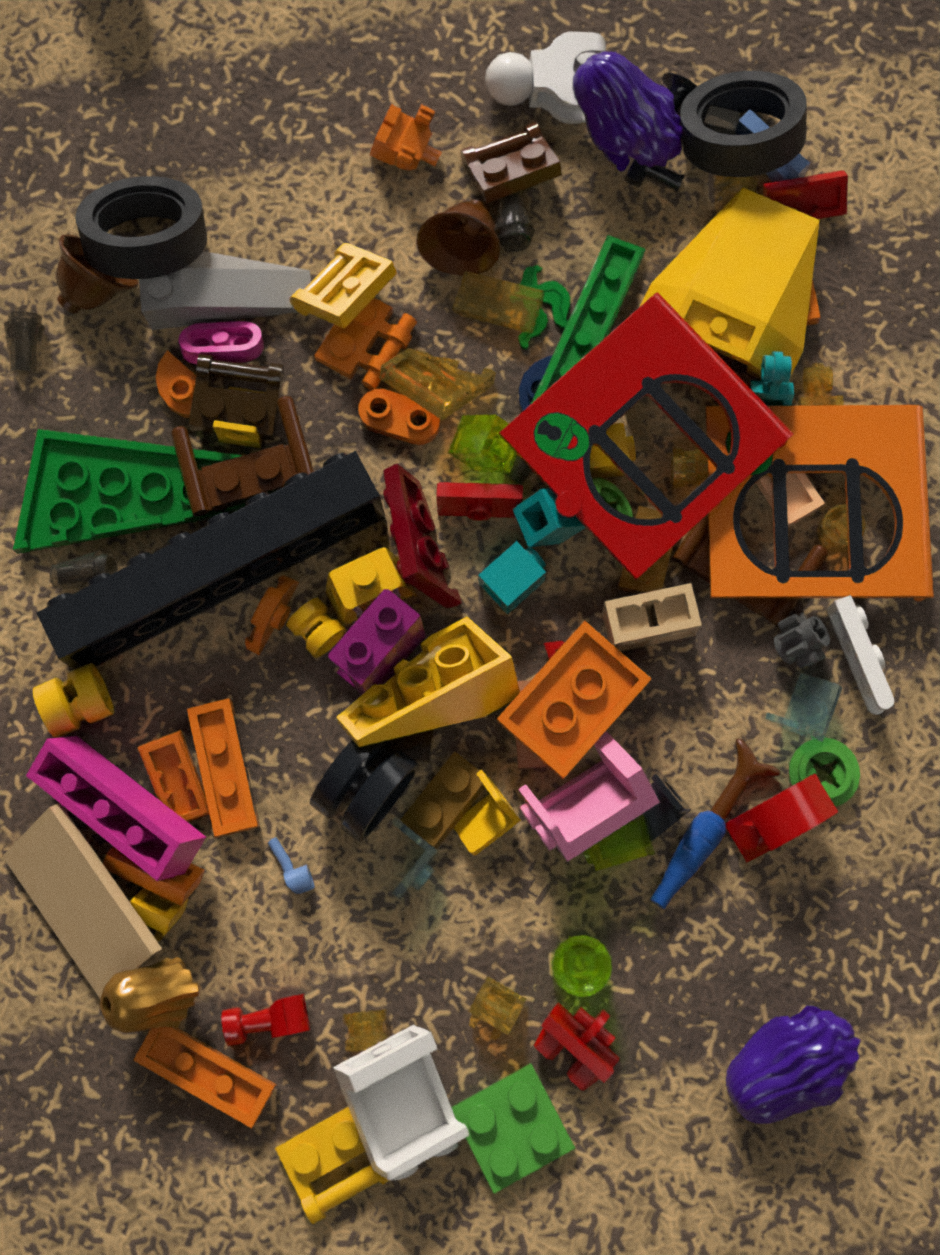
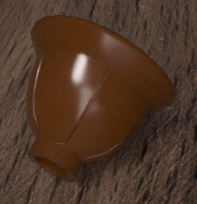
M480 200L461 202L451 206L445 212L433 215L422 224L417 233L416 244L421 257L431 267L443 273L458 276L478 275L492 268L500 256L501 248L496 235L495 223L490 215L488 206Z
M70 234L61 235L59 238L61 257L56 272L57 285L61 293L57 297V301L65 310L73 314H77L81 308L92 310L106 304L119 291L137 288L139 284L138 279L116 278L94 269L84 257L80 237Z

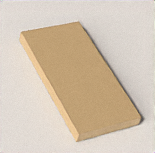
M60 803L49 807L2 856L99 998L102 995L103 988L115 973L140 969L162 950L157 940Z

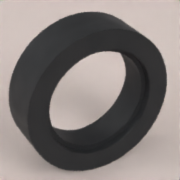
M765 71L732 72L707 80L694 88L682 103L680 118L683 128V152L694 166L718 176L750 177L774 171L793 160L805 145L807 135V100L805 93L798 84L789 78ZM749 110L768 114L781 120L766 130L746 135L722 134L704 125L709 111L713 122L727 115L748 112Z
M141 176L118 180L90 193L80 203L76 211L75 219L86 261L97 271L112 277L149 279L168 275L194 262L202 254L207 244V231L201 198L193 188L178 180L157 176ZM159 217L177 222L166 230L147 236L123 237L107 233L119 224L139 218Z

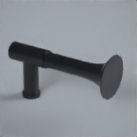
M665 73L662 76V82L674 95L673 102L677 112L686 96L697 85L679 74ZM634 159L624 180L626 183L640 188L647 176L678 192L685 175H680L659 165L649 168L646 165H640Z

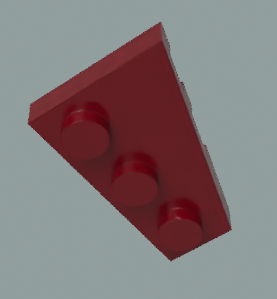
M398 463L384 469L383 474L386 488L383 490V495L391 512L393 523L390 524V532L397 544L399 555L397 570L405 583H410L446 609L462 604L458 589H450L443 573L444 570L450 568L446 555L440 552L437 544L430 536V532L435 530V524L420 481Z

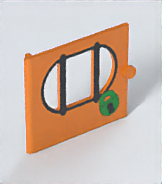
M706 406V435L725 455H729L731 449V429L725 412L721 406ZM768 406L794 435L786 441L787 443L784 447L777 449L708 513L710 598H844L851 595L852 598H913L917 602H921L926 598H934L923 406ZM707 459L708 478L716 471V467ZM842 473L845 476L848 571H792L789 568L786 474ZM860 475L870 479L883 491L890 502L895 521L894 536L889 550L871 568L864 566ZM765 476H770L772 479L775 568L773 569L764 565L752 554L743 539L740 528V510L743 500L752 486Z

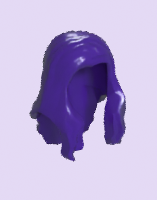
M604 51L591 55L585 63L579 66L573 76L572 89L574 98L584 113L587 132L595 146L603 151L605 157L615 164L620 172L625 171L630 163L629 156L637 160L640 165H646L650 168L655 165L664 167L668 160H672L680 154L682 150L681 138L683 135V128L680 125L681 118L675 111L674 95L666 87L653 82L640 68L617 52Z
M805 1006L798 1014L792 1017L776 1016L761 1026L747 1041L740 1053L731 1061L727 1068L725 1081L728 1096L737 1111L746 1120L755 1124H770L816 1107L830 1106L844 1093L842 1089L843 1084L849 1074L856 1070V1063L860 1058L857 1050L861 1040L854 1036L855 1032L852 1025L846 1019L836 1016L830 1010L821 1011L820 1008L815 1006Z

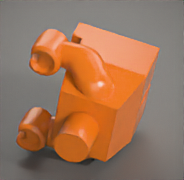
M391 104L375 137L369 155L406 171L416 170L420 160L435 167L442 153L428 145L432 135L429 125L435 111L421 104L416 117L413 118L401 112L402 109Z

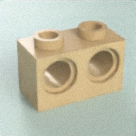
M691 583L605 601L601 612L608 641L621 652L696 636L702 626Z

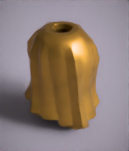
M167 957L147 967L115 973L103 988L100 997V1010L106 1023L112 1029L123 1033L138 1032L158 1027L178 1028L181 1021L186 1019L189 1007L194 1006L195 997L199 996L200 986L198 982L193 981L191 971L186 969L179 957L174 959Z

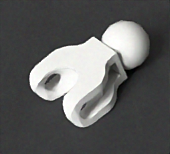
M565 32L554 39L546 49L531 50L529 60L522 54L512 52L499 54L486 70L485 82L489 94L499 104L508 106L522 104L529 98L530 107L544 108L554 118L563 123H586L584 113L574 98L572 89L573 76L579 66L586 62L587 58L606 51L605 40L598 33Z

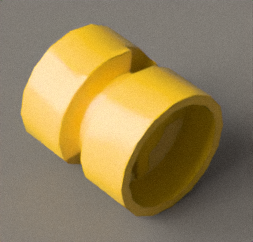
M88 663L68 672L65 681L55 677L34 686L32 689L39 715L54 738H60L78 730L83 720L92 724L113 715L115 712L106 684L93 663Z

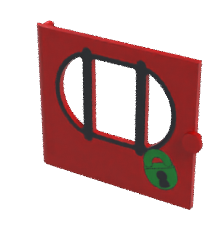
M658 292L643 303L499 432V436L557 496L555 506L558 513L567 518L576 516L635 580L647 571L777 449L784 447L787 443L786 441L794 435ZM682 383L701 389L716 400L725 412L731 429V449L729 455H725L661 388V384ZM644 396H648L716 467V471L677 506L673 505L606 434V431ZM592 446H597L661 513V518L637 519L618 512L605 502L597 491L591 477L590 453Z

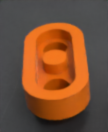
M386 389L371 390L359 402L358 411L361 422L372 432L415 445L427 444L434 440L439 433V414L435 407L428 402ZM381 403L387 406L383 413L378 414L372 411L373 406ZM415 416L426 418V422L421 426L411 423Z

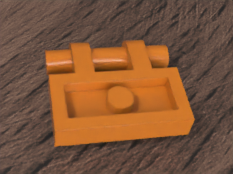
M373 298L345 329L335 324L333 325L314 355L315 359L349 379L353 378L359 366L366 369L367 373L361 383L366 388L374 390L382 379L386 380L393 370L391 364L400 349L407 348L412 339L410 333L417 324V320L411 315L403 313L397 325H391L388 323V320L393 314L392 307ZM378 336L387 340L378 355L368 353Z

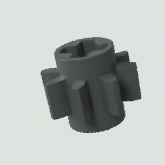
M802 612L798 615L794 614L778 623L782 632L774 637V645L784 662L787 664L797 662L798 667L801 669L826 658L822 648L829 645L830 638L826 627L820 619L815 616L807 619L805 613Z

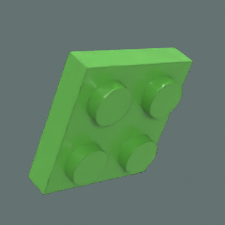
M532 1063L451 1106L456 1120L466 1125L469 1136L466 1137V1140L494 1194L575 1149Z

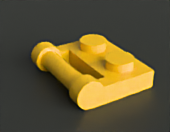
M343 243L335 251V258L304 289H298L289 299L291 305L304 316L312 314L344 329L397 274L393 261L348 243Z
M348 1106L275 1148L301 1200L303 1210L312 1225L326 1218L325 1212L379 1181L382 1185L391 1181L375 1172L372 1166L369 1165L320 1194H316L311 1182L366 1152Z

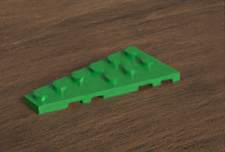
M38 429L13 550L17 554L207 520L220 513L228 512L231 514L245 507V503L216 512L212 510L202 516H193L174 446ZM193 449L198 470H202L201 467L243 456Z

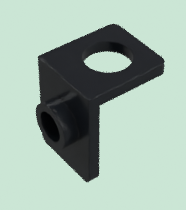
M656 773L651 777L654 781L651 786L660 803L627 823L628 827L643 845H649L692 810L662 774Z

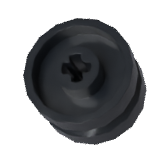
M351 740L327 769L310 798L309 804L327 818L337 816L347 807L342 818L341 829L360 843L383 821L409 786L419 768V764L401 750L390 754L381 763L387 751V740L361 747Z

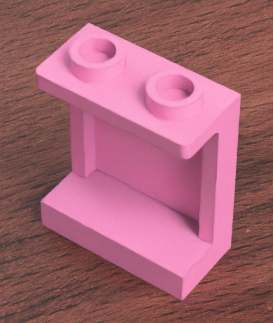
M607 731L594 744L602 761L540 800L534 796L526 784L518 789L526 802L519 808L533 830H536L549 851L557 847L567 862L660 803L643 769Z

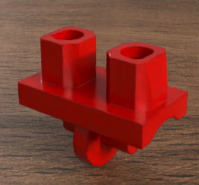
M558 1002L541 1025L543 1029L534 1043L535 1049L546 1059L553 1060L564 1047L577 1058L566 1074L569 1080L581 1091L586 1090L599 1079L605 1083L613 1074V1068L620 1059L609 1048L615 1037L603 1027L610 1017V1014L604 1009L594 1018L582 1007L572 1015Z

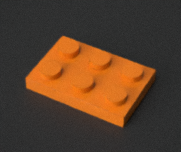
M584 621L500 714L496 721L563 780L652 678L590 624Z

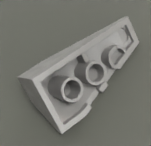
M203 251L194 262L176 272L155 278L139 279L141 311L152 330L190 326L197 323L223 322L296 313L297 311L291 305L289 299L298 289H304L311 282L310 270Z

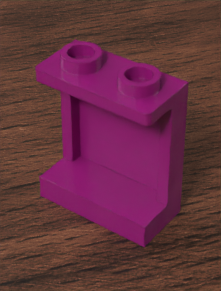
M384 589L329 652V659L339 667L336 673L361 694L365 693L373 685L385 684L395 673L393 667L403 659L406 660L426 637L421 615L389 589Z

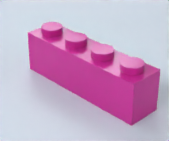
M78 736L46 739L26 774L30 780L156 881L185 874L206 839L205 835Z

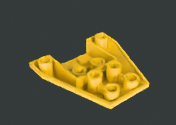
M742 188L654 279L641 305L658 292L714 351L748 365L747 374L761 379L763 356L771 355L773 351L783 352V356L791 357L792 376L804 350L820 220L746 188Z

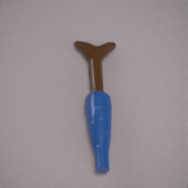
M737 738L735 741L737 765L734 776L728 782L710 811L700 812L692 820L669 862L660 885L650 898L655 905L662 909L667 907L678 890L697 872L721 843L726 833L725 819L748 784L758 779L777 777L781 774L780 770L776 767L759 763L750 747L740 738Z

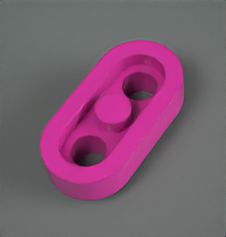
M247 321L197 323L186 327L178 338L183 358L192 364H197L199 354L212 355L214 360L246 363L259 357L264 349L260 328L254 323Z

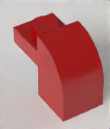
M814 773L725 824L746 863L821 824L837 814L838 810Z

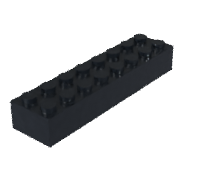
M354 451L348 455L346 453L336 454L328 458L323 463L322 468L310 474L303 472L292 476L284 483L285 487L271 494L267 492L259 493L245 502V507L231 514L224 512L213 516L206 522V527L192 534L184 532L172 537L167 541L166 547L153 554L145 552L136 555L126 563L127 567L113 574L102 573L93 577L87 582L86 588L74 594L63 593L50 599L46 604L47 607L36 613L58 659L73 669L88 663H93L97 667L386 519L380 495L357 452Z

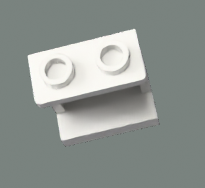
M415 1025L333 1067L371 1166L375 1172L388 1180H401L411 1176L418 1170L419 1164L433 1156L440 1157L449 1154L457 1148V1142L469 1136L466 1125L457 1121L431 1057L430 1053L437 1049L432 1033Z

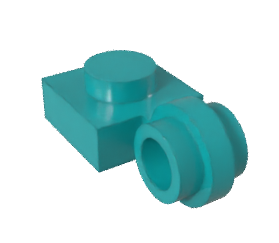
M773 351L771 355H764L761 364V381L750 382L749 388L767 406H792L795 394L794 384L789 382L792 368L791 357L783 356V352Z

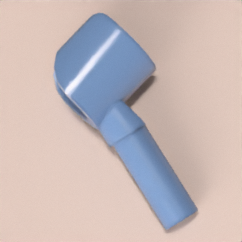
M278 838L271 839L268 845L281 865L287 887L295 894H301L314 889L315 885L308 865L294 869L292 861Z

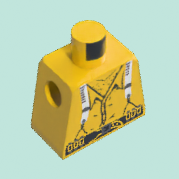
M386 547L373 551L328 573L325 592L338 620L345 628L354 625L384 589H389L403 602L417 596L412 585L405 583L397 570V560L399 558Z

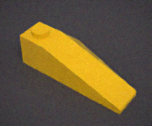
M465 617L430 635L421 643L422 651L410 662L404 659L393 667L395 675L383 685L378 684L370 687L337 716L338 723L352 740L361 747L485 717L512 702L520 693L512 656L470 618Z

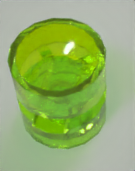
M586 935L571 936L561 941L553 950L550 960L551 974L557 985L567 993L579 997L592 996L601 991L608 983L612 972L611 956L606 947L596 938Z

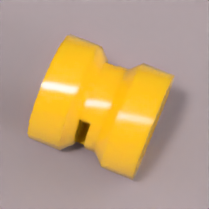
M318 597L302 605L289 618L286 624L295 636H301L306 641V649L314 658L321 657L328 652L347 632V629L339 620L330 618L327 614L328 608Z

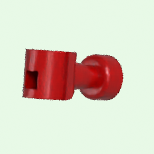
M305 993L278 999L269 1008L245 1015L239 1007L222 1010V1030L227 1046L245 1043L248 1033L271 1031L272 1038L311 1030L305 1003Z

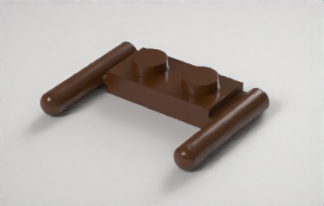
M282 396L277 401L289 445L284 446V444L246 454L201 467L202 470H198L188 430L183 426H178L171 431L193 516H202L212 510L216 512L244 504L248 499L259 493L267 492L271 494L285 487L284 483L296 474L303 472L310 474L314 472L292 397Z
M707 514L689 531L672 559L710 583ZM820 544L814 545L797 571H818L828 556L827 548ZM800 598L733 599L779 627L778 623L789 616Z

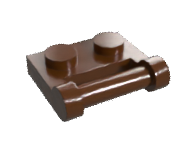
M537 122L525 125L523 127L524 131L476 149L473 146H469L460 150L464 166L486 204L562 175L560 161L542 136Z

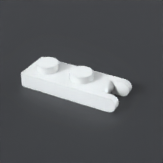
M851 595L835 600L826 610L868 711L873 715H879L884 710L893 706L894 697L883 673L885 661L882 652L877 645L871 644L867 635L868 620L860 605L854 604Z

